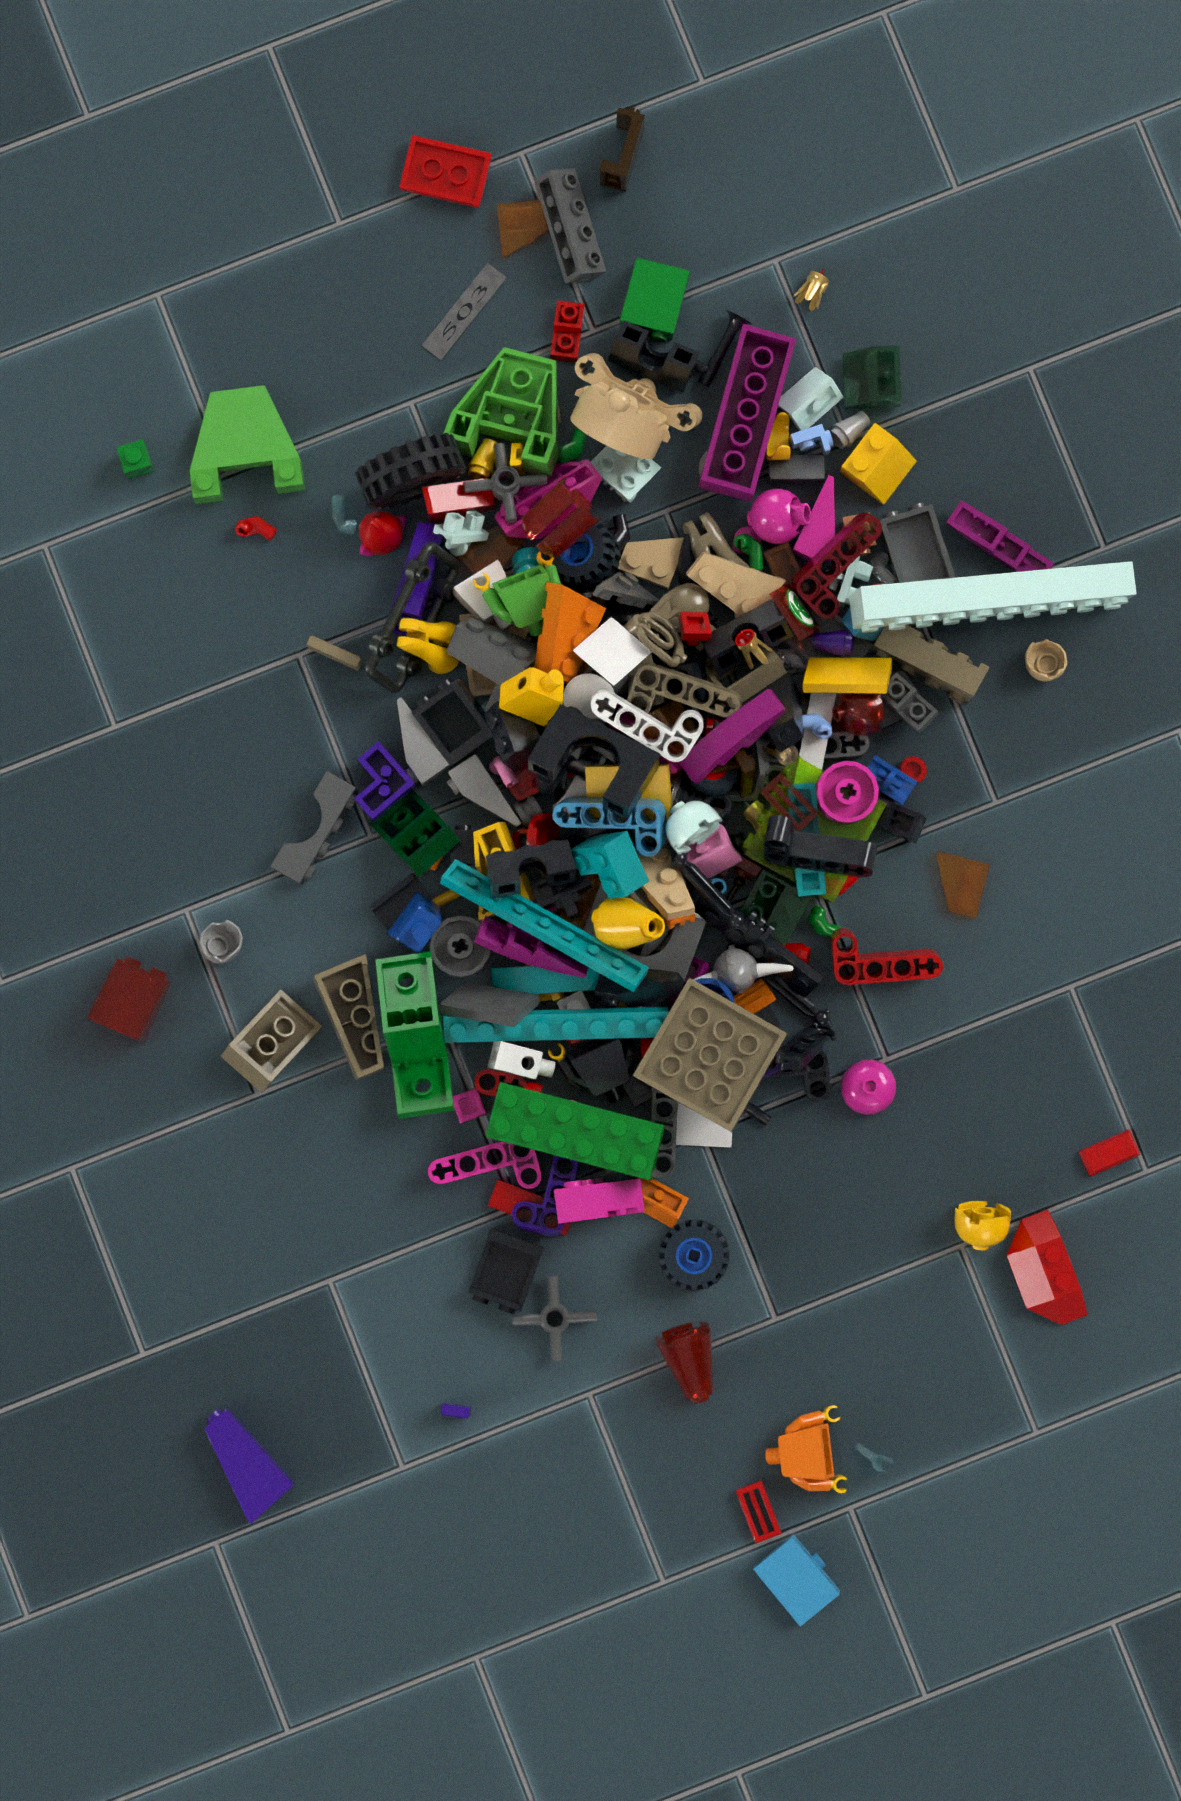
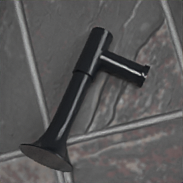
M729 310L726 311L729 314L728 327L713 356L707 364L697 360L694 369L702 373L698 382L707 387L711 384L737 332L742 328L743 324H752Z

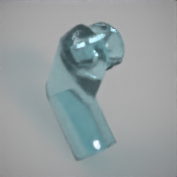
M342 495L333 496L331 498L332 518L339 532L346 536L347 534H355L357 532L356 521L354 519L346 520L345 497Z

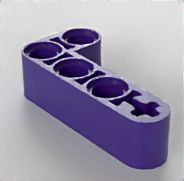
M554 1155L543 1205L528 1201L517 1203L512 1210L514 1225L521 1230L555 1237L561 1234L566 1223H560L554 1229L547 1228L544 1224L547 1217H557L556 1202L551 1198V1193L555 1189L564 1188V1182L576 1181L580 1162ZM562 1162H569L573 1169L569 1174H561L557 1170L558 1165ZM527 1209L532 1212L533 1217L528 1222H521L517 1219L518 1212Z

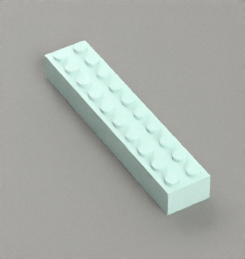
M1131 561L861 586L849 596L853 629H862V633L876 632L878 627L889 626V630H900L906 628L905 625L916 624V628L932 626V622L943 621V625H953L960 623L961 619L969 618L971 623L986 621V617L997 616V620H1007L1014 618L1013 615L1022 613L1025 618L1040 616V612L1050 611L1051 615L1065 614L1068 609L1077 608L1079 613L1093 611L1094 607L1104 606V610L1121 608L1120 605L1128 603V600L1137 593L1133 562Z

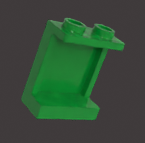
M636 257L620 319V327L623 321H627L648 330L651 338L662 342H666L667 339L673 340L690 271Z

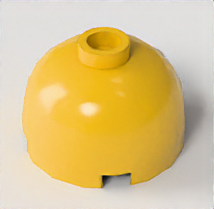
M969 1201L959 1204L958 1209L955 1208L954 1218L955 1229L959 1237L972 1245L976 1250H988L990 1246L1000 1243L1005 1239L1010 1227L1011 1210L1008 1207L996 1203V1208L985 1207L987 1201Z

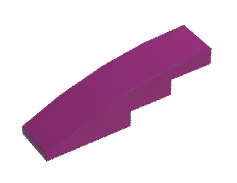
M962 500L946 522L948 526L1013 572L1052 569L1054 566V562L1031 549V545L1008 532V528Z
M767 689L742 706L701 739L690 750L685 759L679 762L693 782L700 783L717 765L724 766L742 747L749 748L786 711V708L771 689Z
M487 916L480 922L474 939L476 944L528 965L582 978L588 972V966L515 925L509 928Z

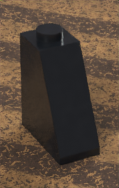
M788 672L742 703L744 706L767 689H771L786 708V711L763 734L780 753L804 738L801 693Z

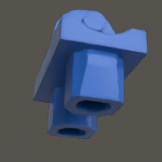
M876 755L867 767L876 777L879 792L901 806L917 783L916 780Z

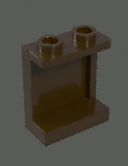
M633 107L618 108L616 128L628 131L619 164L602 160L600 185L626 192L644 133L645 115L640 114V110Z

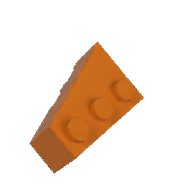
M546 582L545 591H548L546 608H542L541 617L544 618L542 635L538 637L534 668L545 673H549L553 669L558 670L563 676V682L568 684L576 677L583 662V659L573 650L597 630L606 608L564 585Z

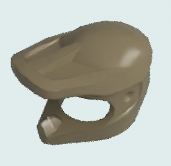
M681 584L666 593L650 610V613L663 616L671 622L677 630L676 632L681 633L679 625L680 612L708 613L710 607L709 597L706 591L696 584Z

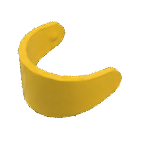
M785 412L777 414L774 419L765 452L767 460H790L789 415Z

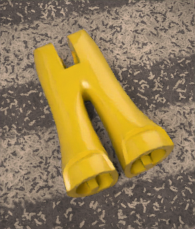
M403 618L400 620L399 630L407 632V637H398L397 646L425 660L432 672L446 674L451 672L459 662L458 659L446 653L448 648L442 647L449 646L456 624L447 621L430 623L413 618ZM429 640H432L434 643H436V644H438V645H435V644H433V643H430Z

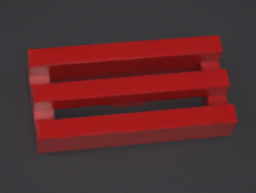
M762 1480L735 1490L755 1544L782 1534ZM759 1488L774 1531L769 1532L753 1491ZM748 1492L764 1533L761 1536H758L743 1496L744 1493Z

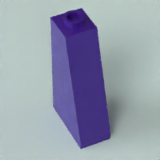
M418 522L391 610L407 579L405 569L408 562L413 558H417L421 548L426 543L433 542L439 547H443L444 536L433 533L436 524ZM432 554L427 561L431 569L430 576L427 581L416 584L393 633L407 636V632L399 630V623L403 618H413L422 621L439 561Z
M228 1408L223 1412L217 1409L206 1419L209 1425L204 1429L247 1520L253 1523L295 1483Z

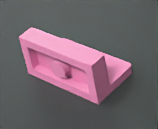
M722 824L702 844L698 845L697 842L690 844L691 851L687 852L688 861L695 864L708 879L742 861L741 855L732 846L728 833Z

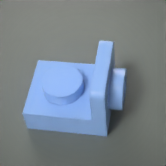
M822 424L792 433L789 438L792 449L799 447L800 451L815 447V442L819 441L824 456L829 455L831 451L830 446H833L830 431H824Z

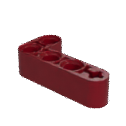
M869 513L858 514L793 577L792 588L821 618L831 619L838 614L840 603L827 586L880 536L882 531L880 521ZM865 522H868L871 528L868 532L864 530L863 524ZM853 532L857 533L858 536L861 537L862 539L859 541V539H857L856 537H854V536L852 535V533H853ZM846 540H852V549L847 553H842V543ZM831 559L833 563L832 568L828 572H822V562ZM805 579H812L811 589L805 592L801 591V583ZM829 598L831 600L829 609L820 611V602L823 599Z

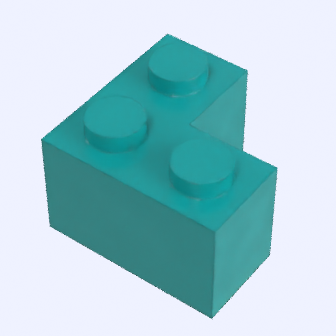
M627 831L594 835L571 849L575 867L579 870L580 875L598 874L602 882V888L609 899L626 897L649 882Z

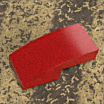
M557 301L550 359L577 362L584 304Z

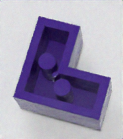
M379 741L357 759L360 765L373 778L374 782L354 798L374 823L416 787L413 780Z

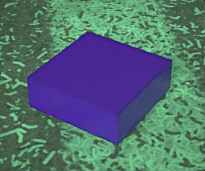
M443 1403L441 1414L443 1416L467 1419L470 1417L471 1406Z

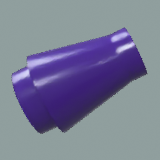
M847 630L814 633L813 649L822 650L841 657L852 655L854 636L852 633H848Z

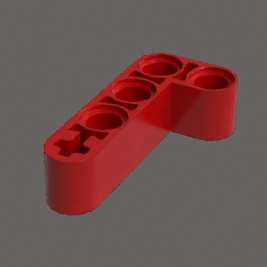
M839 928L831 935L833 973L838 982L844 985L932 979L939 976L943 970V962L939 954L933 949L858 954L857 939L850 929ZM841 937L851 938V944L847 948H839L837 942ZM929 958H932L934 963L931 964L930 969H927L925 964ZM913 959H916L918 962V964H916L918 970H915V964ZM906 960L909 964L906 970L897 971L894 969L896 962ZM871 962L881 964V968L877 973L872 974L866 971L867 966ZM850 964L853 966V971L849 975L844 976L838 973L842 965Z

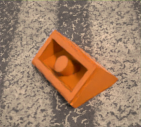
M637 1177L641 1181L645 1211L643 1213L673 1228L689 1198L653 1178L652 1180H646Z

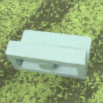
M815 367L780 397L778 407L787 413L796 428L802 431L812 426L844 396L833 379Z

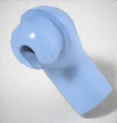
M817 713L802 715L803 729L808 728L821 739H828L832 735L831 724Z

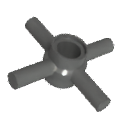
M498 443L493 446L497 464L496 472L492 475L491 479L463 482L464 492L492 490L493 495L497 499L503 500L506 522L515 523L517 516L514 495L519 491L520 487L547 485V475L519 476L513 467L508 466L505 445ZM500 481H508L511 483V485L504 486L500 483Z
M547 1276L549 1305L543 1308L541 1314L512 1315L513 1326L541 1325L545 1331L550 1333L551 1361H562L561 1332L568 1327L569 1323L597 1322V1311L568 1312L560 1304L559 1277ZM553 1310L559 1311L563 1316V1322L556 1327L549 1325L547 1322V1314Z

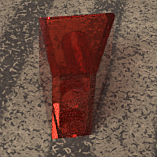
M127 956L124 961L117 958L86 1019L145 1043L171 981L165 979L167 973L152 967L150 972L141 969V962Z

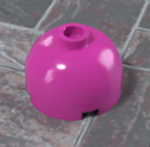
M861 1060L852 1064L844 1072L841 1080V1094L845 1104L854 1112L862 1115H874L884 1111L893 1102L896 1094V1080L892 1071L884 1063L876 1060Z

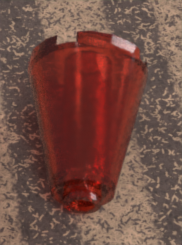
M699 1322L700 1327L695 1328L692 1327V1323L675 1326L663 1331L662 1339L658 1336L655 1337L657 1346L685 1398L693 1400V1403L705 1402L709 1400V1395L713 1393L711 1329L707 1322Z

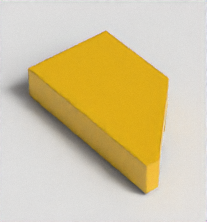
M512 443L510 467H513L519 476L525 475L526 472L521 460L524 446L522 443Z

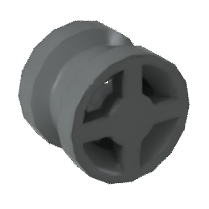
M533 795L528 796L523 803L517 802L513 804L525 828L529 827V823L535 815L543 813Z

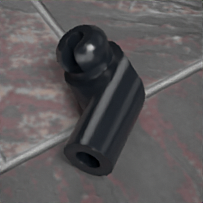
M626 514L612 517L615 527L613 538L617 540L619 544L617 549L620 552L630 540Z

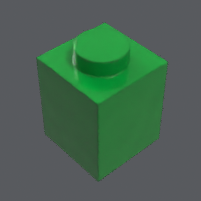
M143 439L116 447L124 474L128 480L155 472L147 445Z

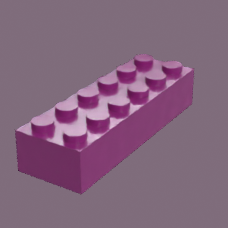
M746 324L742 325L698 488L747 502L752 501L796 338Z

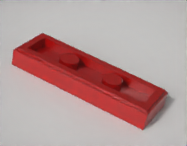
M497 1180L488 1206L512 1215V1210L517 1203L528 1201L543 1205L544 1197ZM523 1209L518 1212L517 1217L530 1221L533 1214L531 1211ZM547 1217L544 1221L545 1226L550 1229L557 1228L559 1226L558 1217ZM566 1222L565 1228L561 1233L562 1235H567L571 1222Z

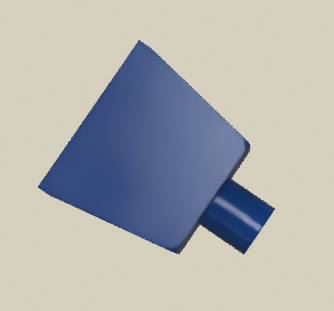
M417 891L389 929L387 935L408 949L417 953L421 952L441 924L440 906Z

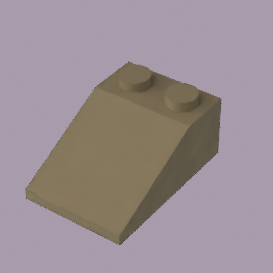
M280 990L227 1046L221 1057L263 1093L321 1029L322 1025L286 993Z

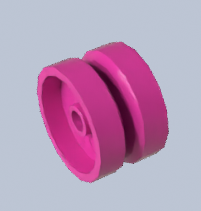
M842 761L833 764L820 775L815 784L817 807L825 818L834 823L850 824L860 821L872 812L878 801L879 787L876 777L867 767L858 762ZM848 788L851 792L850 797L843 798L844 794L840 793L841 789Z

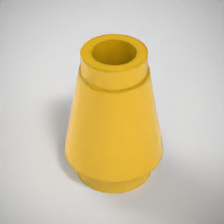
M487 438L483 439V442L468 464V475L476 480L492 477L496 463L493 447L495 444H498L496 441Z

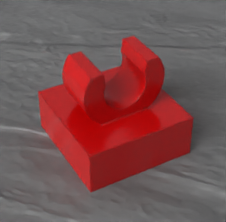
M680 612L679 625L682 640H687V646H698L700 641H710L712 633L708 613Z

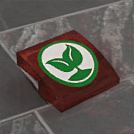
M790 583L769 594L800 641L820 630Z

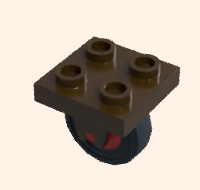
M742 747L724 766L717 765L700 783L693 782L690 777L689 780L697 791L710 796L724 794L734 785L742 799L752 793L756 764L750 754L747 755Z

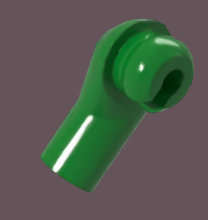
M574 429L571 442L562 447L559 446L557 461L566 463L579 458L582 455L587 434L580 429Z
M749 534L737 535L734 539V546L749 556V567L763 570L761 543Z
M814 906L811 909V914L808 915V920L816 933L831 938L835 930L844 928L828 923L826 918H824L826 910L823 907Z

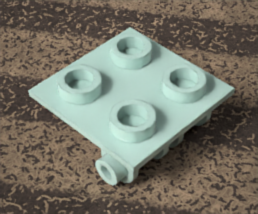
M606 446L591 461V464L600 474L602 481H604L603 484L605 486L609 484L611 491L615 489L616 493L623 498L622 500L624 502L627 500L629 503L636 498L637 493L661 469L652 459L634 457L609 446Z

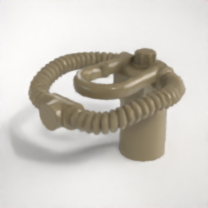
M652 612L641 613L640 615H634L623 626L642 642L647 649L659 656L670 667L681 665L686 660L687 655L684 654L680 635L676 632L677 630L671 622L663 616ZM651 627L654 628L656 632L661 633L666 638L667 643L664 642L661 638H659V634H655L654 632H652ZM673 645H675L672 657H670V655L664 652V650L660 649V647H662L663 649L668 650L671 649Z

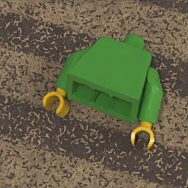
M552 549L548 550L550 560L542 559L541 552L539 551L536 560L540 565L492 583L493 588L489 587L490 579L485 573H482L487 580L484 586L477 585L475 579H473L475 588L483 591L482 597L492 613L506 623H514L517 628L527 626L531 636L542 634L544 619L541 617L542 608H546L548 591H545L546 582L561 585L556 566L552 565L555 557Z

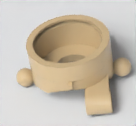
M589 353L579 358L575 364L577 376L590 383L591 386H585L576 390L574 395L578 396L579 400L570 420L585 434L615 450L642 459H653L662 441L668 443L671 438L668 431L669 425L681 431H689L698 426L702 420V411L696 404L668 405L659 400L655 392V384L648 378L624 382L613 376L603 357L599 354ZM590 361L593 362L591 367L595 368L591 372L587 370L589 367L586 366V363ZM686 412L690 413L689 418L692 419L688 423L685 422L686 417L682 415Z

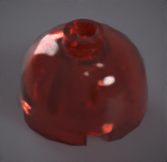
M837 694L832 714L834 720L846 732L862 736L875 734L881 730V728H877L878 723L884 721L883 703L880 694Z

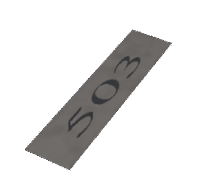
M487 263L422 346L442 360L507 277Z

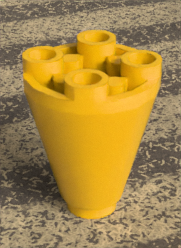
M627 896L606 898L593 911L591 916L596 937L602 943L612 946L619 951L659 938L665 930L664 920L658 914Z

